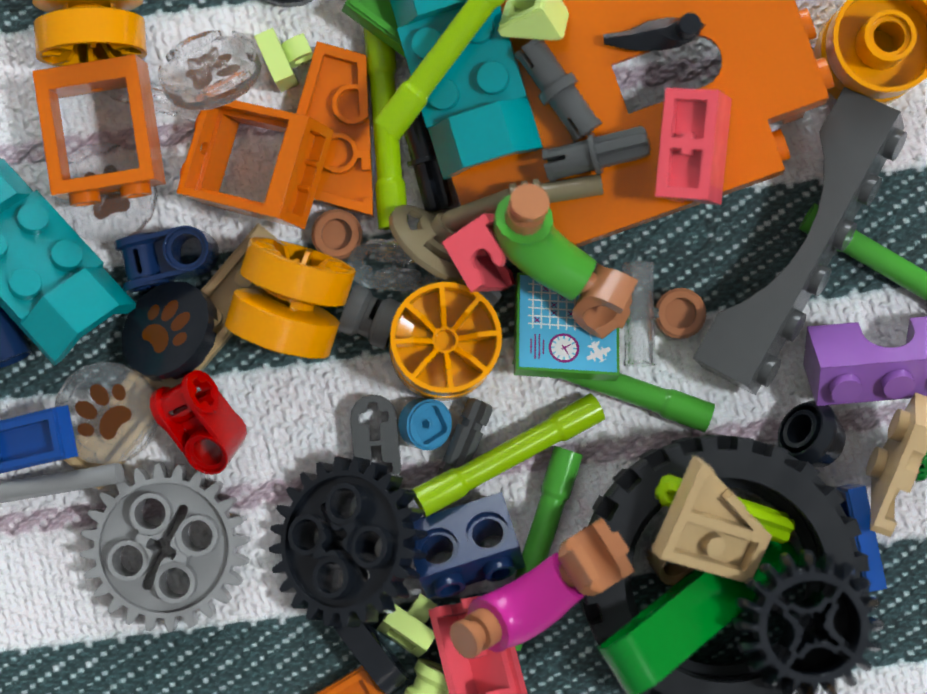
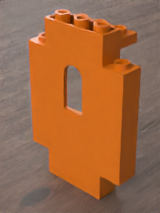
M505 0V1L502 3V5H501L502 11L504 10L506 1H508V0ZM562 0L569 11L564 38L560 40H545L544 42L567 74L571 72L578 80V83L575 85L596 117L601 120L602 124L594 128L595 130L592 132L598 137L639 126L644 127L649 137L651 152L646 158L603 168L604 171L601 174L604 195L550 203L549 208L552 211L553 224L569 241L577 247H581L701 204L697 201L684 200V202H676L655 197L664 101L628 114L612 68L613 65L651 51L628 50L605 45L603 34L627 31L651 20L666 17L681 18L686 13L698 15L701 23L706 24L696 37L706 38L716 45L721 54L722 66L718 76L711 83L698 89L720 90L732 99L722 194L724 196L783 175L785 171L783 161L791 159L789 149L781 129L772 132L769 124L782 120L784 125L801 119L805 111L825 105L829 99L827 90L834 87V82L826 59L823 57L816 60L809 40L817 36L808 9L798 10L795 0ZM510 37L515 53L522 50L521 48L533 40ZM517 60L543 149L574 143L572 136L550 104L544 106L538 98L541 91L521 62ZM587 136L580 139L579 141L586 140ZM542 149L510 155L469 168L451 178L461 206L508 189L509 183L515 182L517 186H520L521 181L527 180L528 184H532L533 179H539L541 183L550 182L544 168V164L548 162L543 160ZM595 170L561 179H556V181L597 174Z

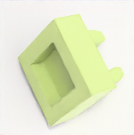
M273 28L255 35L254 38L280 92L282 93L299 85L292 68L310 62L313 56L304 33L296 35L282 44Z
M421 593L407 612L394 604L396 611L393 614L387 613L377 627L378 631L417 658L428 650L435 639L433 630L426 626L425 623L430 617L428 610L437 607L436 603Z

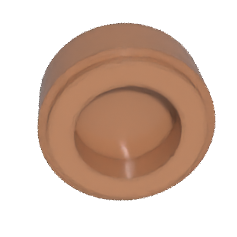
M342 209L328 210L321 214L313 224L311 236L317 251L344 261L352 258L360 250L363 243V230L357 218L350 212Z
M675 288L664 293L657 300L653 312L654 322L659 331L665 336L672 339H686L698 333L703 327L706 320V307L701 297L694 291L686 288Z

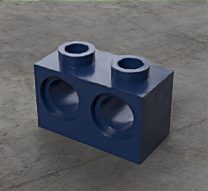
M502 492L431 514L428 517H421L413 523L414 529L424 530L428 533V536L415 541V548L426 553V558L413 560L415 569L421 576L419 581L427 598L434 596L442 598L451 597L462 592L468 585L484 580L491 582L501 581L512 576L516 570L526 567ZM490 536L502 538L493 547L483 548L479 546L484 539ZM440 552L452 553L451 557L443 563H430L432 558Z

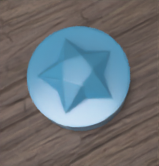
M416 398L406 404L401 411L398 422L399 432L402 439L411 447L422 450L437 449L446 442L451 433V414L448 408L440 401L429 398Z

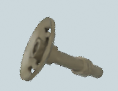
M601 174L541 183L539 179H533L532 184L538 185L546 191L550 203L604 195ZM527 180L521 181L520 185L528 184ZM515 182L509 183L508 189L448 210L445 213H438L437 215L412 205L398 206L389 217L391 233L402 250L420 267L443 280L465 283L443 246L442 241L482 214H495L498 203L505 196L512 194L517 185ZM407 215L419 219L417 222L418 230L410 229ZM440 257H442V258H444V259H446V260H450L451 263L448 262V261H445V260L441 259Z

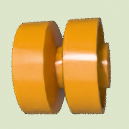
M32 0L36 8L48 12L34 20L35 53L37 60L60 67L133 54L144 59L147 55L145 20L142 16L130 12V10L141 6L143 0Z
M847 0L823 26L815 44L814 55L816 60L823 57L826 59L833 78L834 87L827 91L834 98L838 99L843 88L846 87L888 105L926 79L927 0Z
M252 237L248 243L240 274L262 289H236L233 293L224 325L235 335L273 352L304 358H327L330 356L340 322L335 316L319 306L340 307L346 305L356 270L337 258L301 245L265 237Z
M438 282L426 285L410 294L395 313L391 325L389 344L392 366L402 383L421 397L437 401L462 398L476 390L495 366L502 346L501 324L496 311L489 301L479 292H471L468 286L454 282Z

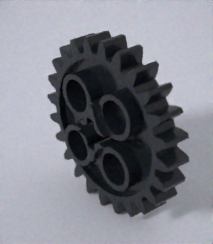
M335 457L333 464L318 462L316 463L317 475L306 472L300 474L303 489L293 487L286 489L293 501L291 506L277 505V511L285 517L283 524L271 526V531L281 535V542L269 547V552L281 554L282 561L272 568V572L287 575L288 578L279 589L285 593H296L291 606L298 609H307V619L323 620L324 626L340 627L342 625L343 627L357 628L360 627L361 622L377 623L379 619L378 612L393 614L396 611L392 597L409 598L410 594L403 584L404 580L420 579V574L411 567L412 560L426 558V553L415 548V541L428 536V533L424 530L414 529L413 523L424 515V511L408 508L407 505L413 500L416 493L413 490L399 489L403 477L392 473L387 474L388 466L375 462L370 464V460L353 457L352 461L348 458ZM356 497L357 506L355 512L352 514L351 502L352 499ZM316 528H318L319 537L317 543L315 544L314 533ZM381 538L382 551L377 558L375 546L377 540ZM342 569L343 583L342 586L339 588L338 575L340 570Z

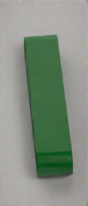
M770 541L753 579L761 585L767 581L760 570V565L764 562L774 567L778 573L781 572L779 555L782 553L790 554L797 565L799 555L791 542L788 541L780 544ZM694 569L609 637L598 649L627 694H641L665 678L743 610L736 606L737 598L744 597L753 601L756 593L748 589L743 582Z

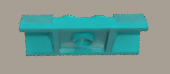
M390 0L398 26L397 31L411 75L468 0ZM501 6L497 7L430 94L427 104L422 109L425 125L429 130L444 180L455 177L469 168L506 156L543 149L518 61L514 56L515 51L511 38L501 37L497 31L503 14Z
M0 158V307L55 366L66 357L81 337L114 314H128L136 308V303L103 268L104 262L39 191H33L4 159Z

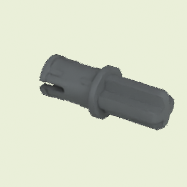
M639 126L598 137L593 132L588 133L586 140L550 149H542V157L544 161L547 160L548 162L544 164V168L549 181L553 182L556 179L595 170L597 175L603 174V168L648 157L651 152V146L647 131L644 127Z

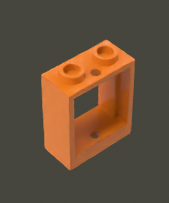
M133 54L32 71L52 196L69 200L71 207H81L101 203V195L120 192L122 199L149 196L152 194V186L166 184L148 64L144 60ZM127 87L139 168L71 179L59 98Z
M206 94L201 111L195 121V132L186 161L183 163L180 171V182L176 193L204 205L305 230L334 130L310 116ZM240 123L285 133L264 203L219 192Z

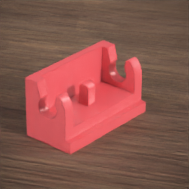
M665 88L655 197L676 202L687 200L711 205L722 204L732 99L720 90Z
M482 214L442 241L443 246L471 292L505 291L515 284L512 271L505 264V254L495 238L493 228L495 214Z
M480 596L461 599V603L438 606L428 610L449 694H528L515 646L502 652H494L488 649L483 650L478 656L468 659L456 650L451 641L450 627L453 623L464 619L468 615L470 603Z

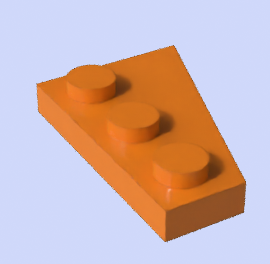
M317 41L296 113L310 116L334 130L313 201L374 218L367 57L365 54Z

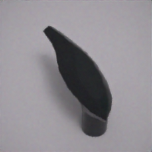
M686 13L681 18L666 17L651 20L627 31L603 34L604 44L636 51H662L680 47L692 41L699 35L706 24L701 23L698 15Z

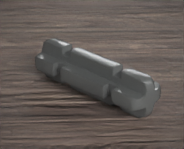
M475 398L467 400L461 414L464 417L462 424H457L443 458V462H445L444 468H439L436 476L473 460L483 433L480 432L483 425L487 426L493 411L490 404Z

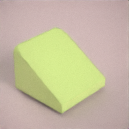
M562 0L506 1L497 31L501 37L560 40L564 38L569 11Z

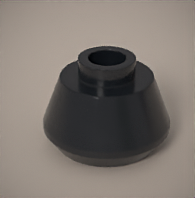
M815 400L807 401L792 408L783 418L778 430V446L788 450L789 455L799 461L808 462L814 467H825L833 463L841 455L845 446V430L834 410L829 405L816 406Z

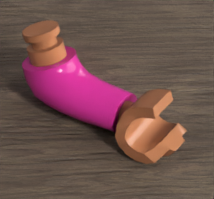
M600 518L562 542L558 552L548 557L526 574L474 599L468 607V615L464 619L453 623L450 627L451 641L456 650L463 657L471 659L478 656L483 650L488 649L494 652H502L510 647L521 645L552 626L578 603L584 595L596 596L635 572L626 556L629 548L619 532H612L604 519Z

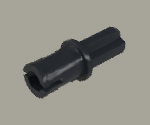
M421 111L404 133L411 161L407 162L408 168H414L424 209L433 213L451 207L453 199L448 180H444L429 130L426 128Z

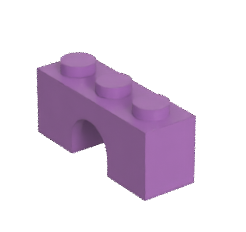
M927 316L909 319L906 344L899 347H883L870 342L863 335L859 322L807 326L803 366L816 406L912 398L915 392L927 396Z

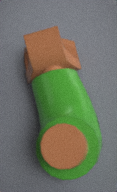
M535 184L517 186L512 191V194L505 196L498 203L493 219L495 238L505 256L524 274L562 297L572 301L580 294L572 310V316L575 322L591 335L603 339L616 328L623 329L631 313L629 308L632 304L631 294L638 280L616 269L606 268L598 263L596 265L594 258L559 232L553 224V215L549 208V196L544 189Z

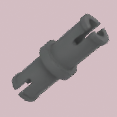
M533 39L521 48L522 50L517 51L514 56L521 62L541 91L538 98L543 105L550 104L572 136V140L577 142L587 136L588 133L594 131V128L599 127L602 122L596 117L575 85L578 83V80L572 72L569 74L565 72L544 42L545 40Z

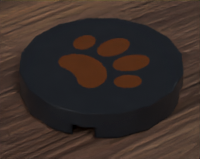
M169 281L152 288L137 301L136 308L127 316L122 332V350L130 367L152 381L164 382L162 379L172 377L177 380L184 377L203 363L214 346L217 333L213 331L214 319L218 321L217 309L208 295L187 282Z

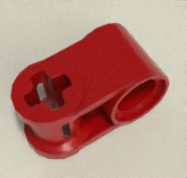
M193 370L183 377L180 384L172 388L163 386L151 394L150 410L152 416L183 452L188 463L194 469L204 474L213 475L222 472L244 442L247 429L243 419L235 413L219 392L213 379L201 370ZM173 410L174 415H170L169 412Z

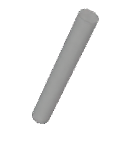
M113 463L1 482L0 503L123 483L125 477L124 469L120 463Z

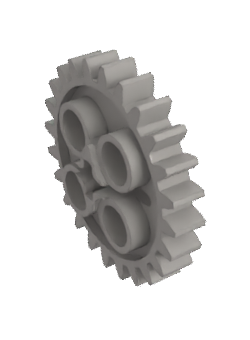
M164 463L155 464L152 479H150L143 467L134 469L135 484L133 485L124 477L123 483L116 484L119 495L109 491L101 492L99 497L107 508L105 510L91 509L87 513L98 523L97 528L81 531L83 537L94 541V547L80 552V557L95 559L96 564L84 576L85 578L100 577L103 582L93 595L96 598L110 593L114 597L108 608L110 614L123 606L128 608L126 615V624L128 625L135 622L140 615H144L146 631L153 630L158 624L159 619L163 618L167 631L173 632L177 628L179 616H182L189 628L194 627L198 623L197 609L208 618H211L217 613L212 601L213 598L225 604L232 599L224 585L239 586L244 580L238 573L233 571L234 566L246 565L250 560L247 556L237 553V547L250 542L251 538L246 535L236 534L235 527L247 520L246 516L231 517L228 512L237 502L236 497L221 501L217 496L222 489L223 483L219 481L208 488L204 487L205 474L197 471L190 480L186 479L187 471L185 464H178L171 477L168 476ZM150 498L157 499L165 508V519L160 526L150 525L143 517V506ZM186 505L188 512L170 542V546L177 550V552L165 557L161 561L155 575L154 584L151 589H147L144 586V581L162 551V547L156 544V540L165 538L171 533L180 506ZM193 521H203L212 530V541L207 548L196 547L190 541L188 531ZM127 545L137 548L142 554L143 564L139 572H130L121 563V552ZM171 568H179L187 573L190 586L186 594L174 593L168 587L166 577Z

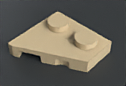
M916 392L905 410H896L889 424L888 440L883 448L878 446L874 448L866 467V475L871 477L870 530L891 537L897 525L895 520V498L900 490L910 493L918 475L921 462L927 453V396Z
M693 456L651 550L662 560L745 583L748 578L753 579L772 536L748 512L737 496L717 477L714 470L700 457Z

